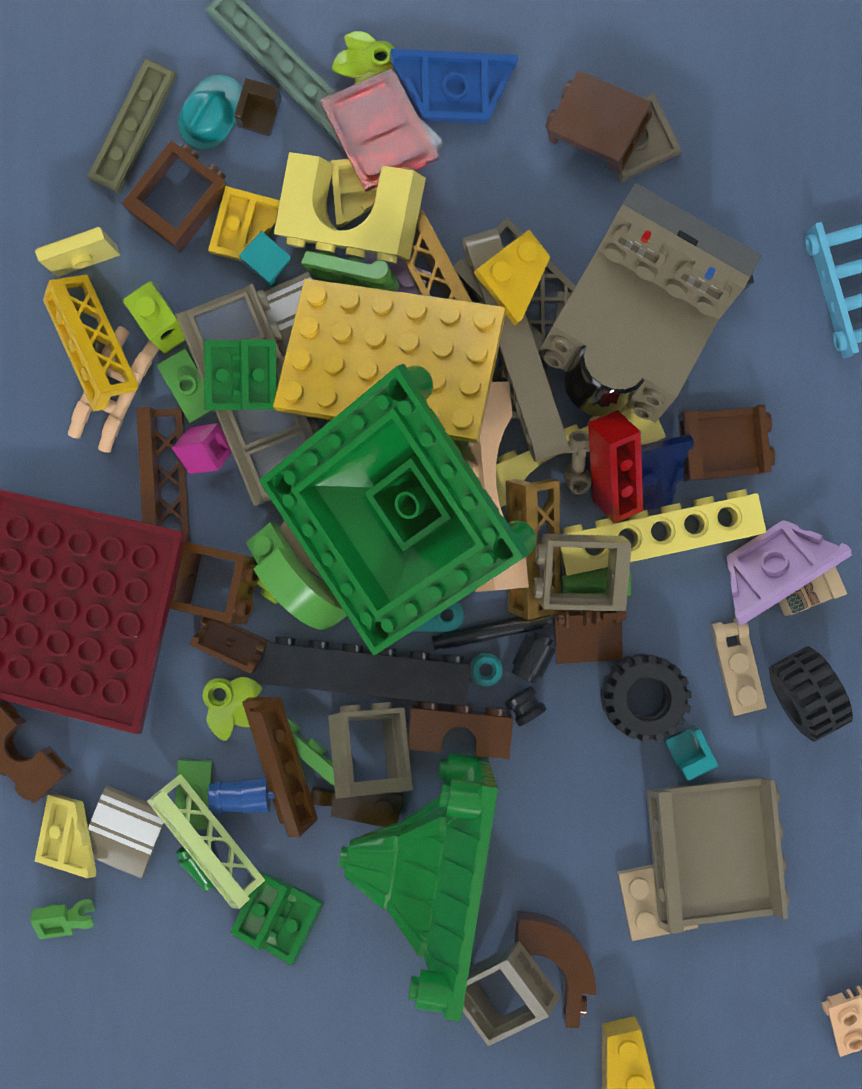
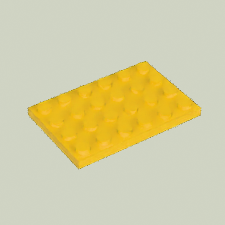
M304 278L273 407L279 412L332 420L396 366L405 364L406 367L419 365L430 373L433 380L432 394L426 401L444 426L446 433L452 440L478 444L506 309L501 306Z

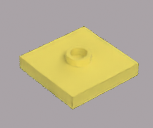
M101 227L50 243L35 250L38 261L57 277L120 256L116 243Z

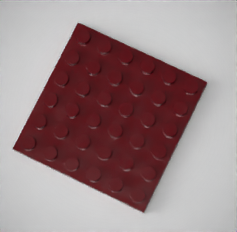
M0 489V699L136 735L141 734L187 532Z

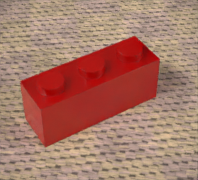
M616 410L588 422L593 502L614 524L643 511L641 431L619 410Z

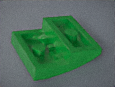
M203 340L204 410H275L273 404L277 392L276 340Z
M259 872L265 881L248 895L250 900L243 905L230 934L257 950L263 948L289 965H293L296 963L325 902L265 872Z

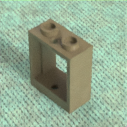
M542 534V544L536 545L535 552L536 564L540 565V578H534V598H538L543 609L626 611L631 542L624 536ZM554 547L609 548L606 594L551 593Z
M391 702L371 704V710L361 711V705H347L340 707V713L328 715L336 799L413 790L404 708H391ZM382 720L388 779L354 782L349 722Z
M518 941L469 968L463 1012L472 1023L476 1032L490 1046L550 1017L560 999V995L521 942ZM501 969L526 1004L504 1016L499 1014L476 982Z

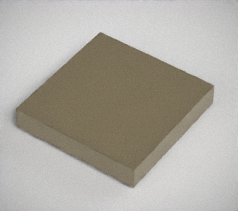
M654 92L642 97L651 101L652 117L621 174L616 173L620 183L682 154L681 147Z

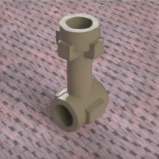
M575 431L569 435V441H567L569 447L567 453H572V460L565 468L563 479L566 487H570L574 494H584L589 490L591 484V475L589 470L585 469L586 452L590 451L589 434L583 431Z

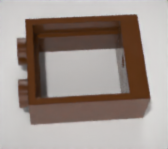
M171 140L121 204L132 216L179 252H182L222 201L227 184L224 181L226 175L216 166L210 163L206 167L198 161L199 154L190 146L183 143L180 147ZM179 159L211 185L176 229L143 204V202L173 163Z
M184 542L170 609L227 623L247 625L248 618L253 612L254 603L252 599L255 585L259 581V577L253 569L258 565L253 556ZM201 554L236 562L225 611L191 604Z

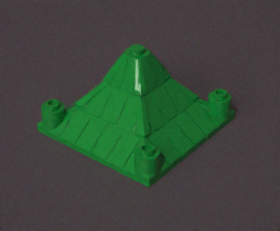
M405 364L396 366L258 480L373 655L378 654L528 556L535 549L537 543L536 534L528 523L520 520L507 523L487 491L482 487L481 482L470 465L464 460L462 453L452 438L446 433L444 426L434 411L428 406L426 399L432 394L433 380L430 373L419 365L406 367Z
M449 753L447 759H441L438 779L444 780L441 795L401 823H394L351 839L349 847H341L338 868L345 869L344 877L380 908L388 911L411 944V947L417 953L416 955L424 957L428 970L420 969L419 977L411 976L408 1000L415 1001V1009L442 1013L445 1020L461 1022L498 786L488 757H471Z

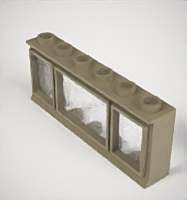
M250 284L247 287L176 314L202 380L203 340H276V384L278 388L286 354H282L278 343L284 340L276 321L270 323L265 311L271 308L263 289L257 291L255 286ZM215 410L254 506L271 500L258 480L320 430L315 417L308 419V416L276 410Z

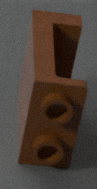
M578 70L574 80H569L566 83L561 96L563 100L558 109H553L547 118L545 127L547 128L549 141L556 144L558 140H561L606 160L609 170L621 174L652 117L651 101Z
M765 404L750 408L698 412V410L684 411L678 415L684 482L761 475L772 471L771 466L775 465V450L773 446H769L768 432L772 430L771 414L766 412Z

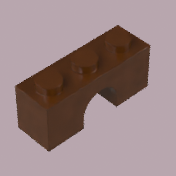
M0 699V774L3 776L7 775L16 784L14 788L19 796L35 803L44 798L72 769L50 746L40 750L34 757H25L20 754L15 747L14 739L17 731L27 721L8 701Z
M419 701L418 706L412 705L408 749L441 753L445 734L452 728L464 727L475 736V756L510 759L513 717L512 715H507L504 708L486 707V712L472 711V705L452 704V709L439 708V703Z

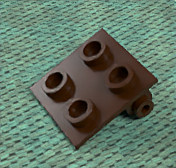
M554 610L556 664L623 659L622 620H626V611Z

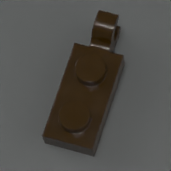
M313 786L310 794L314 805L332 806L330 817L381 827L398 823L403 801V794L395 792L336 799L335 791Z

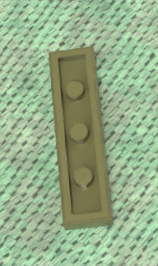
M145 58L87 176L90 181L115 193H121L178 77L176 72Z

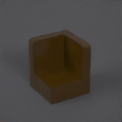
M245 78L234 115L239 128L266 136L271 135L281 103L278 87Z

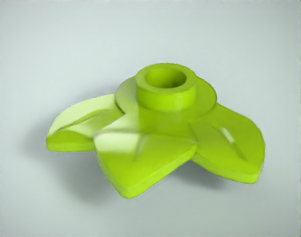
M354 31L346 34L344 37L348 49L343 50L337 55L333 62L332 70L339 75L355 78V94L357 98L371 96L383 87L385 75L394 70L389 54L391 49L395 48L389 42L376 41L369 33L363 31ZM382 52L387 55V58L383 61H378L375 59V55Z
M242 676L232 681L226 678H215L205 685L202 696L204 703L209 708L206 721L211 731L219 739L227 741L235 725L250 727L242 702L248 697H257L263 689L262 686L252 678ZM217 688L225 690L226 697L224 700L216 699L214 692Z

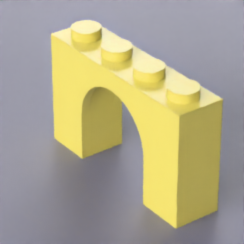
M289 152L274 234L286 238V245L305 248L306 243L316 244V250L335 253L336 248L346 249V255L362 259L366 258V253L376 254V260L391 264H397L398 258L410 260L426 180L424 176L414 170L382 166L374 206L369 216L357 227L339 231L332 225L327 213V196L334 164L319 156Z

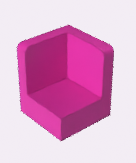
M218 423L190 427L172 447L190 474L218 471L232 454L226 436Z

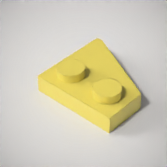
M397 155L331 160V163L334 164L332 183L337 228L344 227L373 208L381 167L398 168Z
M59 794L47 795L35 862L84 878L96 876L95 861L83 801Z

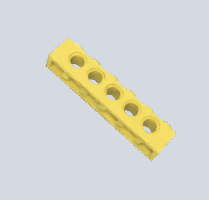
M746 489L726 493L727 500L715 502L713 496L693 500L695 507L682 509L680 503L660 507L662 514L649 516L648 510L628 517L629 521L614 524L609 518L595 521L596 528L583 530L582 524L562 528L563 534L618 536L621 530L627 529L634 536L630 562L767 533L758 493L747 495ZM722 508L727 509L732 516V521L727 527L722 526L717 518L718 512ZM689 515L696 517L699 521V529L695 534L689 533L684 526L685 519ZM656 522L662 523L667 530L666 537L662 541L655 540L651 534V528ZM560 547V562L563 576L608 567L609 548H601V551L593 556L587 553L585 548Z

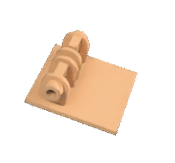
M855 986L857 995L855 997L850 989L845 990L847 999L843 993L827 996V1001L821 1002L825 1014L830 1017L840 1057L862 1050V989L860 986Z

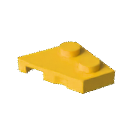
M225 186L208 249L209 253L242 262L239 255L259 232L262 231L267 235L276 225L280 200Z
M528 230L475 270V276L496 303L501 307H505L506 315L514 326L523 319L549 262L550 255L533 233Z

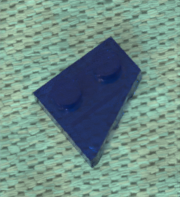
M691 434L641 445L643 511L672 504L676 494V484L681 480L685 470L684 461L688 451L694 447V440Z

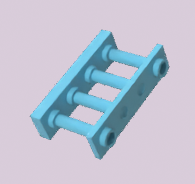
M819 222L806 232L805 246L810 256L813 255L835 331L833 333L834 346L838 352L841 351L842 358L845 359L858 353L857 343L862 342V328L853 330L848 311L862 307V293L844 298L839 279L862 273V259L835 266L829 247L862 238V224L825 234L823 224Z

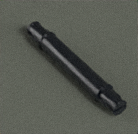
M551 614L530 620L515 617L441 633L440 635L432 636L434 650L456 648L511 635L534 632V630L543 629L546 626H553Z

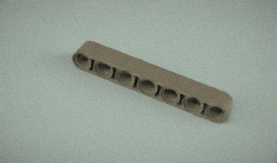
M493 228L462 238V245L474 282L479 284L481 293H478L481 304L499 306L474 274L477 268L504 249L497 229ZM524 314L523 319L516 326L506 315L498 357L506 381L510 384V393L531 456L537 462L568 452L569 447L566 434L526 314Z

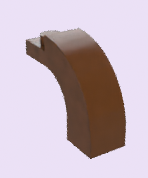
M517 911L514 943L520 941L530 955L546 957L554 961L565 974L562 1013L564 1024L567 1028H579L580 1017H586L587 997L582 994L596 995L593 968L582 943L568 927L552 917L540 913Z

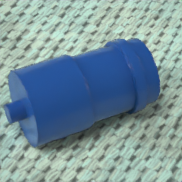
M266 778L242 779V781L234 782L216 781V783H210L208 787L209 810L212 814L217 815L233 812H269L270 799L275 798L274 793L269 790Z

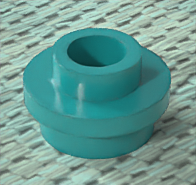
M481 653L472 659L469 673L476 684L488 687L500 680L503 667L501 661L495 655ZM484 663L492 666V672L487 676L479 672L480 666Z

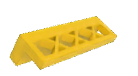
M88 275L49 280L43 301L93 412L106 409L111 396L137 391L139 385ZM82 287L86 296L85 300L82 302L70 296L67 289ZM82 313L97 320L99 325L96 330L82 323L80 319ZM95 340L109 346L112 352L109 358L95 352L93 348ZM108 368L121 374L125 382L110 385L106 376Z

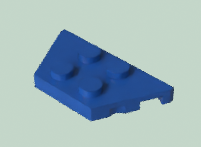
M391 49L389 59L420 121L487 124L518 62V55Z

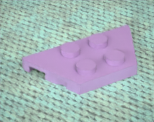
M782 520L768 529L767 533L760 534L727 555L735 617L739 626H742L852 556L850 547L843 543L840 546L823 540L822 535L810 530L804 531L798 525Z

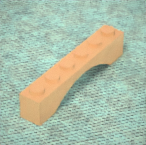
M491 382L479 443L460 441V444L462 445L464 460L470 465L481 482L482 487L487 491L503 516L496 488V461L504 430L512 417L509 382ZM526 557L477 588L475 592L529 587Z

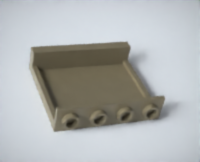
M755 777L646 789L658 926L670 934L684 932L685 926L775 915L781 919H788L787 908L790 905V897L785 888L784 881L787 865L781 849L783 826L778 817L777 805L780 803V793L775 785V780Z

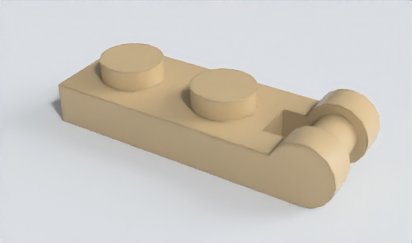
M734 618L732 623L723 625L722 622L711 624V634L731 715L736 716L766 709L749 637L748 623L746 622L739 626L736 618ZM736 635L738 644L728 647L726 638Z

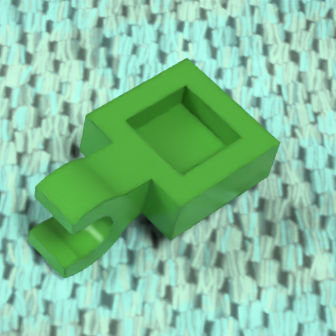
M91 899L79 901L70 910L67 909L65 904L48 905L44 908L31 909L30 922L40 940L73 935L75 928L89 929L94 926L92 916L83 915L87 912L95 911L96 907Z

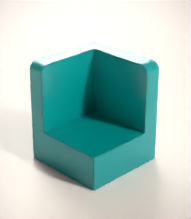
M262 231L239 255L243 264L270 288L277 285L275 278L291 261L290 255Z
M694 725L665 740V744L681 776L687 781L718 766L701 730Z

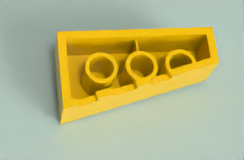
M635 1016L602 1024L601 1089H655L641 1028Z

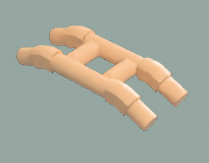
M119 326L114 333L122 349L130 333L126 328ZM150 340L142 352L138 354L131 367L138 385H140L143 376L146 375L153 358L159 350ZM105 345L101 352V355L107 358L112 353L109 346ZM108 368L106 376L122 383L125 382L121 374ZM136 391L119 395L116 402L111 399L109 400L106 409L103 410L110 415L102 430V436L98 445L100 451L111 452L115 438L118 436L122 421ZM85 392L74 409L67 433L70 437L76 439L81 438L85 423H87L92 411Z

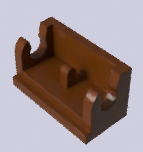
M203 617L200 622L201 627L198 633L193 636L189 645L250 674L256 672L265 653L266 643L270 641L232 623Z

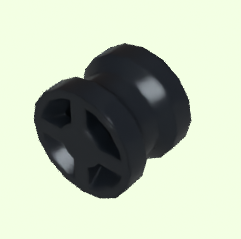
M533 686L523 689L505 702L506 707L515 713V721L518 726L527 724L547 710L544 703L538 702L535 697L536 690Z

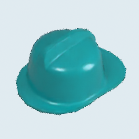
M226 75L206 77L185 100L178 116V129L182 138L190 146L197 149H212L222 143L235 125L234 115L242 87L234 78Z

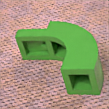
M269 522L246 542L258 564L253 568L257 576L271 595L298 620L310 627L329 631L347 616L326 582L315 577L299 561L278 524Z

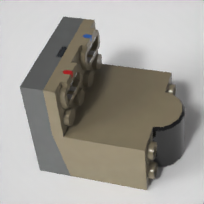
M635 183L538 352L539 356L551 367L561 368L567 372L564 380L566 393L573 404L583 412L602 417L616 410L621 411L627 406L638 417L656 423L677 398L718 320L743 291L762 255Z

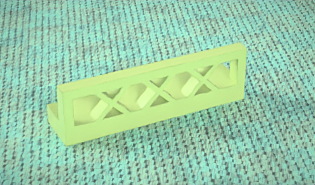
M179 774L148 799L147 802L231 908L240 909L250 900L248 895L261 885L265 879L185 778ZM177 785L187 795L185 809H178L167 795ZM191 803H193L199 811L191 810ZM190 814L203 815L207 820L206 836H200L189 823ZM213 829L219 837H212ZM211 841L224 842L229 848L227 863L220 862L212 852ZM234 856L238 859V861L241 864L233 863ZM233 867L245 868L254 880L242 889L232 877Z

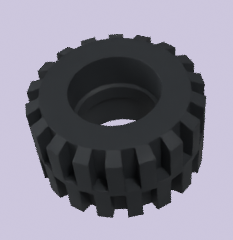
M804 647L769 667L770 681L782 708L799 732L809 740L816 742L852 722V706L843 684L825 658L811 647Z
M640 653L632 657L626 656L622 659V662L614 664L610 668L612 670L611 673L605 675L603 680L605 685L604 689L601 688L600 696L603 697L601 704L607 714L606 717L619 731L632 739L636 738L643 742H649V739L663 740L664 735L668 734L671 736L677 732L674 728L678 724L683 726L686 721L683 718L685 712L690 713L691 706L688 705V699H691L692 695L686 686L689 684L687 678L682 676L681 670L676 665L671 664L670 661L664 658ZM651 677L656 679L662 686V704L655 713L649 716H637L631 712L627 704L629 688L638 679Z

